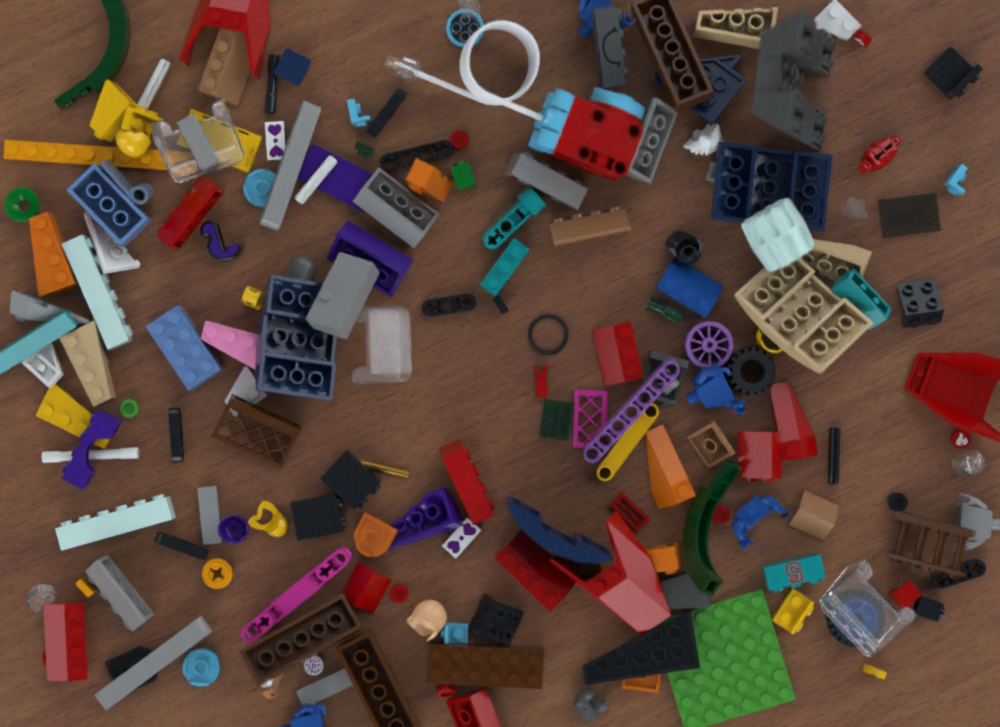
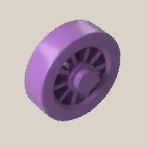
M714 321L696 324L689 330L684 341V350L687 358L699 368L711 367L715 363H718L719 367H721L731 357L734 346L729 330L722 324ZM707 330V338L701 333L702 331ZM710 330L715 331L712 338L710 337ZM697 334L701 337L702 341L694 339ZM719 334L722 339L716 341L715 339ZM693 342L700 344V347L693 349ZM723 342V348L718 347L717 344ZM716 349L722 351V353L720 354V356H719V355L717 354V352L715 351ZM702 350V353L698 357L695 354V351ZM705 353H707V361L702 360ZM711 353L714 354L716 359L711 360Z

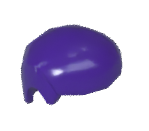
M231 515L220 521L218 534L223 541L230 544H238L248 537L249 524L243 517Z

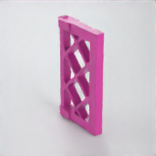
M574 390L572 447L584 448L588 443L587 441L591 440V437L607 422L608 391ZM579 396H586L589 400L580 408ZM596 396H602V406L600 408L592 401ZM589 402L598 409L591 417L582 410ZM580 411L588 418L581 426L578 425ZM599 411L601 412L600 427L592 420ZM589 421L597 428L590 436L581 429ZM579 430L587 437L584 442H578ZM606 435L601 436L600 440L602 442H606Z

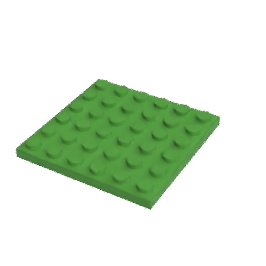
M762 588L711 603L709 608L691 609L700 668L667 673L683 727H706L796 700ZM684 611V612H680V613L671 615L670 617H668L667 619H665L664 621H662L661 623H659V624L656 625L655 627H657V626H659V625H661V624H663V623H665V622H667V621H669V620H671V619H673V618H675V617H677V616H679V615H681V614H683V613H685V612H687V611Z

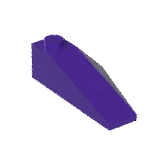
M445 487L426 494L422 498L423 500L409 509L408 513L390 525L398 529V532L388 550L447 533L464 526L459 508Z

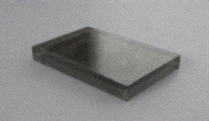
M936 193L878 200L883 238L941 231Z

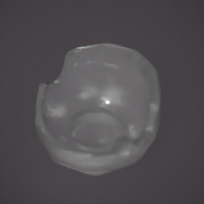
M974 448L958 451L952 461L953 469L958 475L963 477L977 476L985 467L984 456L979 450Z
M37 584L28 592L27 606L32 611L41 612L43 603L57 602L58 593L50 584Z

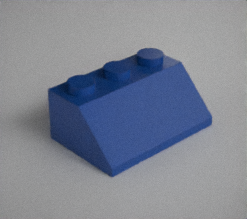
M674 257L655 289L701 318H706L724 286L691 265L679 262Z

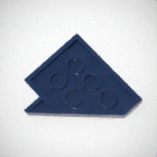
M740 54L699 59L714 92L710 100L688 109L710 126H712L747 82V79L733 70L742 57ZM656 71L650 81L666 92Z

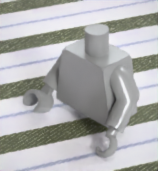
M959 493L962 496V501H957L956 525L976 530L975 538H969L966 541L964 551L974 549L983 544L986 539L991 538V530H1000V519L992 518V511L988 510L987 505L978 498Z

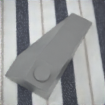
M12 290L10 313L14 314V318L19 321H48L66 310L25 292ZM66 310L77 324H88L93 321Z

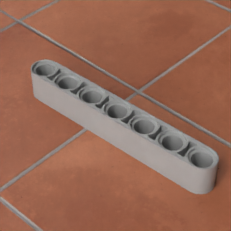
M302 100L259 221V224L276 231L281 226L321 111L320 106Z
M202 616L198 617L98 691L94 696L106 711L213 630Z

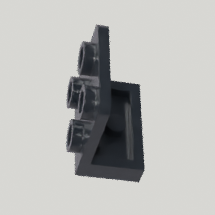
M949 47L924 74L951 100L956 96L960 98L967 91L965 87L969 83L974 84L981 77L979 73L983 68L979 64L972 67L953 47Z
M934 279L906 282L897 285L898 295L904 311L901 321L903 328H915L921 325L941 323L944 307Z
M484 594L479 601L474 617L470 621L469 629L479 637L508 646L524 613L518 608L503 604L490 595Z

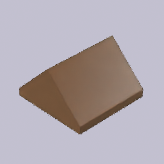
M712 420L687 436V439L707 468L720 463L736 453Z
M803 490L788 525L824 540L835 525L839 505Z

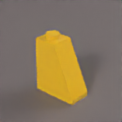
M108 79L104 82L89 126L95 131L93 134L98 139L112 142L118 130L121 129L127 106L135 108L137 104L118 84Z

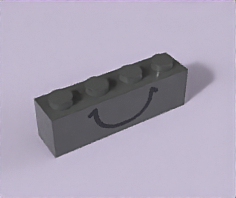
M614 5L591 8L599 85L602 88L626 85L625 79L628 78V72L623 62L626 59V53L621 44V41L624 40L623 30L619 26V21L622 20L621 11Z

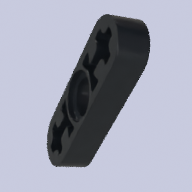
M398 88L371 123L367 133L375 138L405 100L408 93Z
M467 293L430 299L423 302L421 310L427 317L471 311L476 307V298L472 294ZM465 297L473 300L469 308L466 305H460L461 309L457 310L456 298H460L459 302L465 301ZM446 300L454 302L453 310L447 311L444 309L443 304ZM437 301H441L440 308L442 313H438L439 309H434L432 314L425 311L428 303H431L432 306H438Z
M180 407L169 408L168 412L171 458L173 463L184 462L182 415Z
M157 532L154 542L201 560H206L209 554V550L163 532Z
M979 559L961 562L960 569L966 572L965 576L960 579L949 577L951 579L950 582L946 578L941 580L942 584L935 582L938 579L937 575L941 577L947 576L946 572L940 571V574L932 573L930 575V582L934 587L943 589L984 575L986 565ZM975 563L977 565H980V568H978V572L974 570L967 572L966 568H974Z

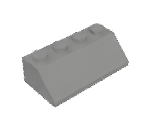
M653 97L648 105L641 124L643 135L629 171L626 174L632 179L647 183L652 182L678 114L672 107L658 98Z
M379 167L353 200L355 204L413 248L416 247L439 216L437 211Z
M108 555L95 561L85 571L88 574L87 579L99 588L98 592L101 597L110 602L112 611L121 616L123 619L122 623L128 630L131 629L133 632L155 615Z

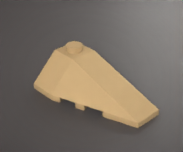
M813 239L814 247L800 257L809 266L811 265L819 271L818 274L823 277L825 275L833 280L834 284L838 277L852 268L863 277L872 252L854 245Z

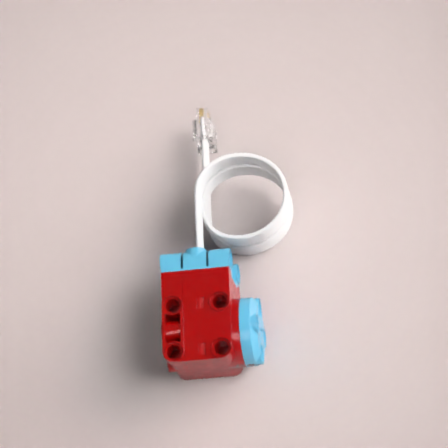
M490 22L473 33L465 43L460 56V74L469 91L419 71L422 63L405 56L399 59L389 55L384 63V67L396 71L395 76L413 82L417 77H420L480 103L493 106L504 105L535 118L533 126L535 130L530 138L528 148L547 154L602 178L618 181L619 177L625 176L628 173L643 135L641 122L646 108L627 95L597 87L594 88L589 102L560 89H556L555 93L548 92L542 107L543 110L539 111V113L512 103L511 101L522 96L531 87L538 73L540 63L539 49L534 37L525 28L513 22ZM497 29L509 32L516 36L526 48L529 61L526 78L519 90L509 98H500L485 91L476 83L471 74L469 64L471 48L477 37L484 31Z

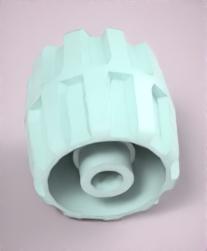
M788 198L780 199L766 206L762 211L756 212L741 224L753 252L769 272L794 262L814 247V240L804 219Z

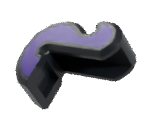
M206 221L201 225L200 233L203 238H209L207 249L212 258L221 262H227L241 256L244 251V244L239 243L225 248L219 224L213 221Z

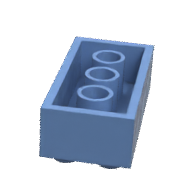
M95 163L67 189L77 202L120 246L126 247L153 221Z
M175 306L146 326L188 391L196 389L224 370L208 344L201 340L200 332L182 306Z

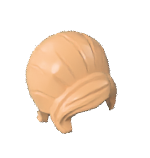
M435 600L420 602L414 608L411 616L407 618V624L419 635H430L427 641L437 636L447 622L445 608Z

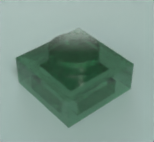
M357 141L354 147L358 151L357 155L365 159L368 156L374 158L376 153L374 148Z

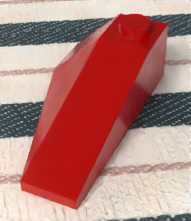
M789 382L773 384L769 387L775 431H781L782 461L818 455L815 435Z

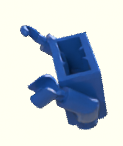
M609 0L579 1L578 12L580 15L578 18L584 24L577 32L584 39L593 32L591 8L613 5ZM629 11L619 21L620 29H624L637 20V17L634 20L628 18L632 11Z
M715 363L711 367L702 368L697 376L692 379L696 390L686 394L691 405L701 400L706 409L734 408L737 414H743L746 410L743 399L734 401L735 397L723 375L724 372L731 375V371L728 368H720L718 363Z
M769 494L762 497L757 495L734 515L731 527L739 539L738 544L746 551L748 544L754 545V542L746 536V533L773 511L776 513L786 512L785 515L781 516L782 519L789 515V510L782 508V505Z
M305 703L292 715L290 719L291 724H284L281 727H325L324 714L327 712L326 707L323 704Z

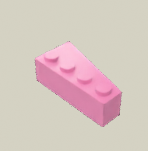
M205 320L201 340L255 369L258 334Z

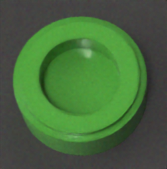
M126 399L120 405V413L126 418L136 417L140 412V405L134 399Z

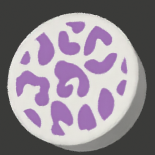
M315 655L306 660L304 663L305 671L310 675H318L324 668L323 659Z

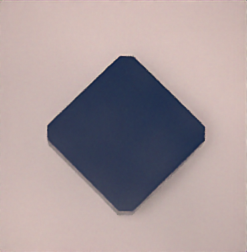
M285 49L274 70L275 75L296 86H300L311 65V61L290 49Z

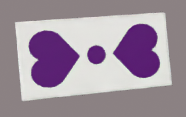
M265 122L267 161H279L286 146L285 122Z
M468 517L463 521L464 526L457 528L442 545L454 558H457L481 531L476 524H472Z

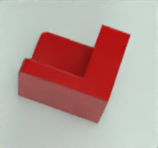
M909 580L897 590L893 588L888 592L896 603L905 610L922 595Z

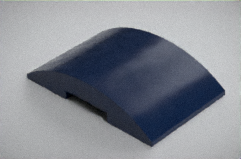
M719 141L710 219L742 224L747 218L753 216L756 212L762 211L766 206L780 199L788 198L804 219L809 231L824 232L832 155L796 150L769 149L754 145ZM756 175L766 177L765 181L761 184V186V180L757 179ZM759 186H760L761 196H760L759 194L755 193V190H759Z
M270 274L263 299L257 336L256 390L332 401L336 362H334L337 336L314 329L306 320L323 283Z
M510 495L507 497L508 509L518 525L534 541L547 550L579 562L608 563L613 561L614 558L609 549L578 532H575L573 538L545 524L541 512Z

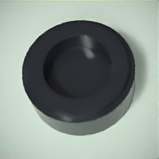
M499 295L493 298L502 314L509 311Z
M894 492L888 496L887 505L891 510L903 511L907 507L908 500L904 494Z

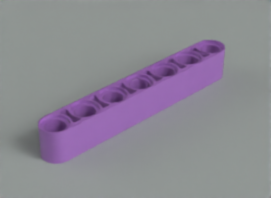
M674 358L664 360L584 447L583 455L587 462H597L680 373L677 360ZM674 364L676 370L671 373L665 370L666 366ZM660 378L663 380L661 386L656 387L652 384L653 380ZM644 392L650 395L649 399L645 401L639 398V395ZM628 407H635L637 411L630 415L626 412V409ZM621 421L624 425L618 429L613 426V423ZM608 435L611 439L608 442H602L600 437ZM595 449L598 453L595 456H590L587 454V451Z

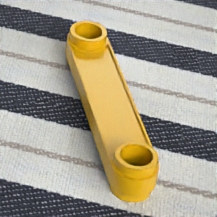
M652 403L650 405L655 408L653 416H647L644 411L618 439L596 470L599 480L609 481L615 475L658 417L659 408L656 404ZM604 467L610 470V474L606 478H602L599 474L600 470Z

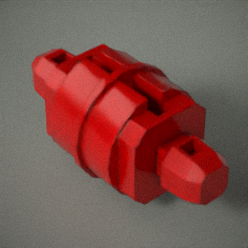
M895 135L891 138L878 139L870 144L861 157L862 162L858 165L859 172L865 174L868 171L874 172L887 166L895 158V154L898 152L897 146L900 144L901 139Z

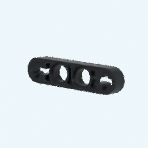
M442 140L384 154L380 158V166L384 171L391 172L412 167L416 158L425 163L438 161L450 157L453 148L450 142ZM444 144L450 148L447 150V154L437 152L438 157H434L433 146H436V150L441 149V145ZM423 149L431 151V156L428 159L421 158L420 152ZM405 153L412 155V161L408 164L402 162V155ZM395 155H398L400 166H397V162L392 163L390 168L387 165H383L386 162V158L392 161L396 160Z

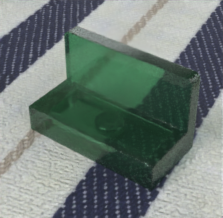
M545 399L539 436L568 441L574 403Z

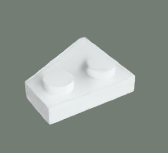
M833 0L815 18L817 30L825 29L830 35H835L846 41L862 26L837 0Z
M53 342L22 362L25 367L50 389L64 375Z
M245 366L224 402L227 405L231 394H234L257 404L266 398L267 394L264 391L256 390L255 376L250 368ZM230 409L234 417H237V411Z

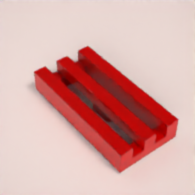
M623 492L609 505L636 532L650 519ZM624 498L645 519L641 521L620 500ZM618 503L639 525L633 524L615 505Z

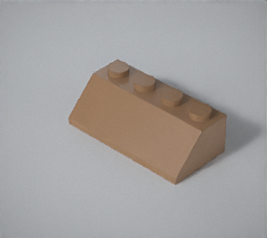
M220 28L198 90L202 94L238 106L250 74L246 37L242 32Z
M620 207L610 208L609 212L601 213V210L590 212V216L583 217L582 214L571 216V220L564 221V218L552 220L553 223L549 224L553 248L626 234L631 230L626 210H620Z

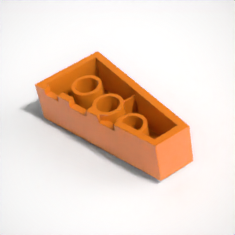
M44 212L29 218L38 297L47 298L78 286L77 278L63 249L62 243H64L54 214Z
M680 541L673 542V545L670 547H666L664 544L653 546L649 550H647V547H644L652 558L656 572L665 571V574H673L684 564ZM614 552L611 553L614 558L612 562L600 563L601 571L616 562Z

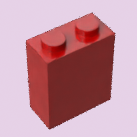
M738 431V464L742 467L738 478H745L747 482H756L757 478H761L762 482H774V479L782 478L781 431Z

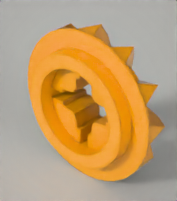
M220 558L211 559L204 565L202 570L203 581L213 589L226 587L231 582L233 576L232 567L226 560ZM222 567L221 575H223V577H217L213 580L215 575L213 570L217 571Z

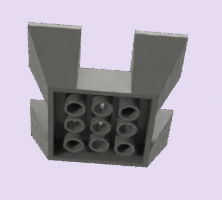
M800 10L761 34L752 113L777 130L821 152V147L825 144L823 129L827 125V116L816 106H808L806 98L800 92V87L804 82V73L830 76V70L833 69L834 65L832 51H835L836 41L825 29L817 30L815 19L807 11Z

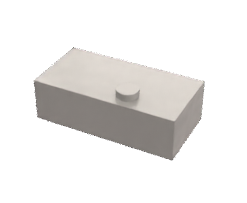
M339 252L306 317V320L314 329L347 340L380 273L374 263Z

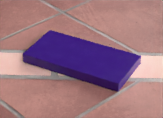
M312 144L297 179L307 183L327 157L331 155L337 160V164L316 189L365 212L353 200L373 173Z

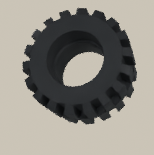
M747 347L737 350L736 353L731 355L730 360L727 361V368L731 371V375L727 373L726 376L730 382L729 385L735 391L744 395H759L762 392H766L773 385V380L776 379L775 370L777 369L774 366L775 361L768 352L763 351L761 348ZM747 360H755L761 367V376L756 382L749 383L741 377L740 368Z

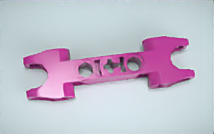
M347 546L338 548L242 629L241 638L246 643L256 641L344 568L351 560L353 553ZM337 554H343L346 560L344 562L339 561ZM329 566L330 570L325 572L324 569ZM268 617L270 620L265 622L264 619ZM249 628H254L256 634H252Z

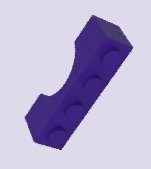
M105 410L94 412L89 420L91 422L90 427L85 429L80 437L82 439L80 445L76 446L72 451L71 456L73 458L71 462H67L62 470L64 475L61 479L81 490L86 488L96 471L89 459L91 446L98 439L113 438L123 420Z

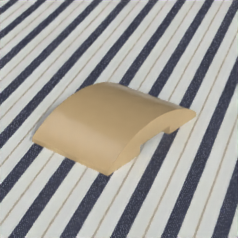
M801 258L775 271L769 272L764 267L734 296L752 321L777 346L809 369L822 374L873 325V322L845 297L841 299L814 275L816 271Z

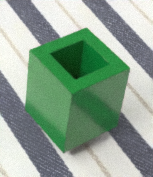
M463 160L454 163V167H451V172L458 192L475 187L476 183L469 162L465 163Z

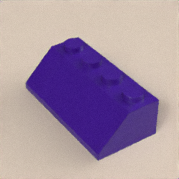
M347 221L337 233L327 256V259L335 262L339 252L373 262L380 272L373 287L391 298L413 262L408 256L350 221Z

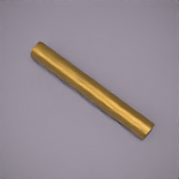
M359 459L370 470L409 478L410 471Z

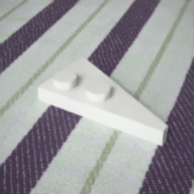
M85 211L84 218L103 274L139 268L140 262L138 260L135 261L127 253L128 250L120 246Z

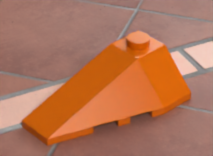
M662 424L646 431L650 490L658 510L696 496L664 425Z

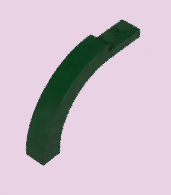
M101 0L109 21V42L106 52L99 65L90 75L54 100L61 109L73 107L76 100L87 97L92 89L99 94L102 91L104 82L107 79L113 81L120 72L128 54L131 38L130 18L124 0Z
M728 459L724 461L706 488L699 487L688 509L683 530V555L688 574L696 588L701 593L710 596L715 594L723 582L711 563L708 551V531L711 518L719 501L742 470L738 463Z

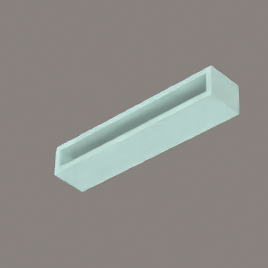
M80 235L62 243L107 349L113 350L133 341L131 337L133 336L132 329L129 325L126 326L124 318H126L125 313L116 303L118 298L115 291L109 287L110 279L108 275L102 272L98 257L93 250L92 239L88 238V236Z
M164 494L152 497L153 501L146 502L145 499L134 502L135 506L129 508L125 504L115 507L116 511L109 513V510L97 512V517L91 518L90 515L79 517V522L72 523V520L60 523L61 527L55 528L61 551L175 519L176 516L170 496L164 497Z

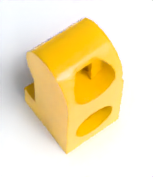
M247 286L242 296V302L261 311L265 292Z

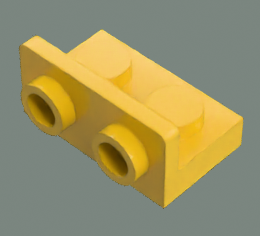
M136 105L135 108L127 106L121 129L128 132L132 131L134 134L143 132L150 138L154 121L163 123L164 119L157 117L158 113L147 110L145 107Z
M791 588L772 617V621L794 635L795 632L801 630L804 618L809 616L814 610V602L794 588Z

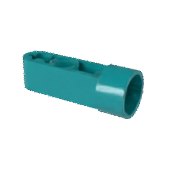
M529 186L516 197L518 200L483 232L481 240L487 248L495 249L499 247L531 215L535 217L546 206L544 201ZM518 209L523 215L520 217L515 210ZM508 221L510 224L509 228L502 231L501 224ZM497 229L502 235L499 236L494 230ZM489 236H492L495 240L493 243L489 241Z

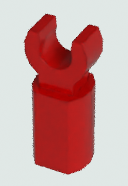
M544 364L543 372H539L537 365H534V372L537 375V378H535L536 397H549L548 378H545V374L548 371L547 364Z

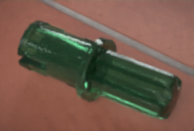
M650 298L646 309L661 315V318L666 317L678 324L681 323L684 317L683 313L669 307V304L665 305L653 298Z

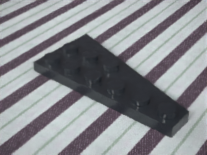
M691 609L584 664L585 684L591 685L700 668Z

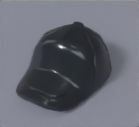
M674 232L665 242L668 250L681 263L694 264L702 256V242L686 232Z

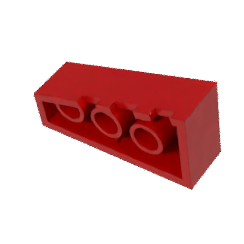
M461 438L440 447L443 462L472 524L475 525L493 517L495 506L492 499H487L486 497L487 488L484 482H480L478 479L480 473L477 466L472 465L470 461L472 456L468 447H464Z

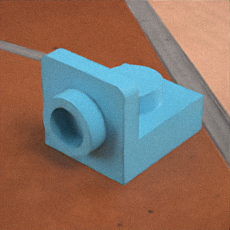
M355 99L347 100L352 125H356L357 128L367 126L371 122L370 116L359 117L358 115H362L360 103L356 104Z
M960 164L956 166L943 184L947 187V191L955 196L962 195L966 191L957 184H960L967 176L965 172L968 168L965 165Z
M446 622L445 627L441 630V639H444V644L468 643L469 623Z

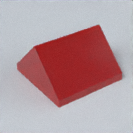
M358 561L341 594H344L347 601L353 606L374 613L392 579Z

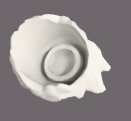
M713 123L710 126L707 124L704 130L697 129L693 131L692 137L683 147L690 149L691 153L695 152V155L698 153L701 155L705 153L706 156L712 154L718 148V142H723L719 125Z

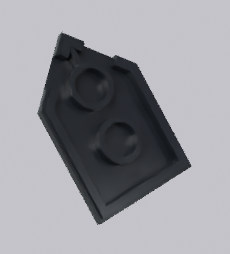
M138 646L106 661L105 664L112 679L115 680L150 654L152 650ZM159 672L133 691L156 681Z

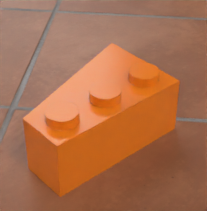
M417 158L406 178L411 191L419 195L423 192L442 202L445 201L454 183L447 176H441L442 173L438 169Z

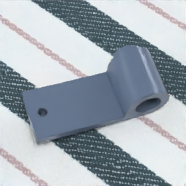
M109 159L100 163L104 173L117 183L133 203L142 205L153 198L154 189L150 184L140 183L133 187Z

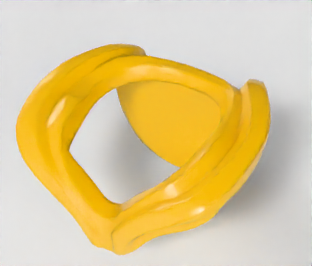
M262 501L258 506L257 514L248 520V524L252 528L264 530L276 538L282 537L288 529L286 518L268 501ZM263 508L271 511L273 514L272 519L267 524H259L257 522L262 516Z

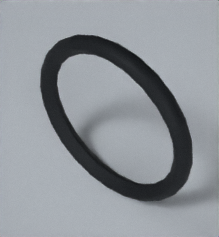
M546 314L539 316L529 327V342L539 353L546 355L555 354L561 351L568 341V328L564 321L555 315ZM546 318L557 320L562 325L565 333L563 343L557 349L545 351L537 347L532 338V330L536 323Z

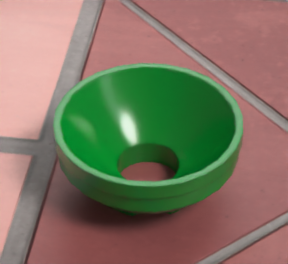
M14 188L5 198V212L15 221L27 222L29 218L37 216L40 210V200L37 194L29 188ZM24 200L30 202V209L28 211H22L20 208V204Z

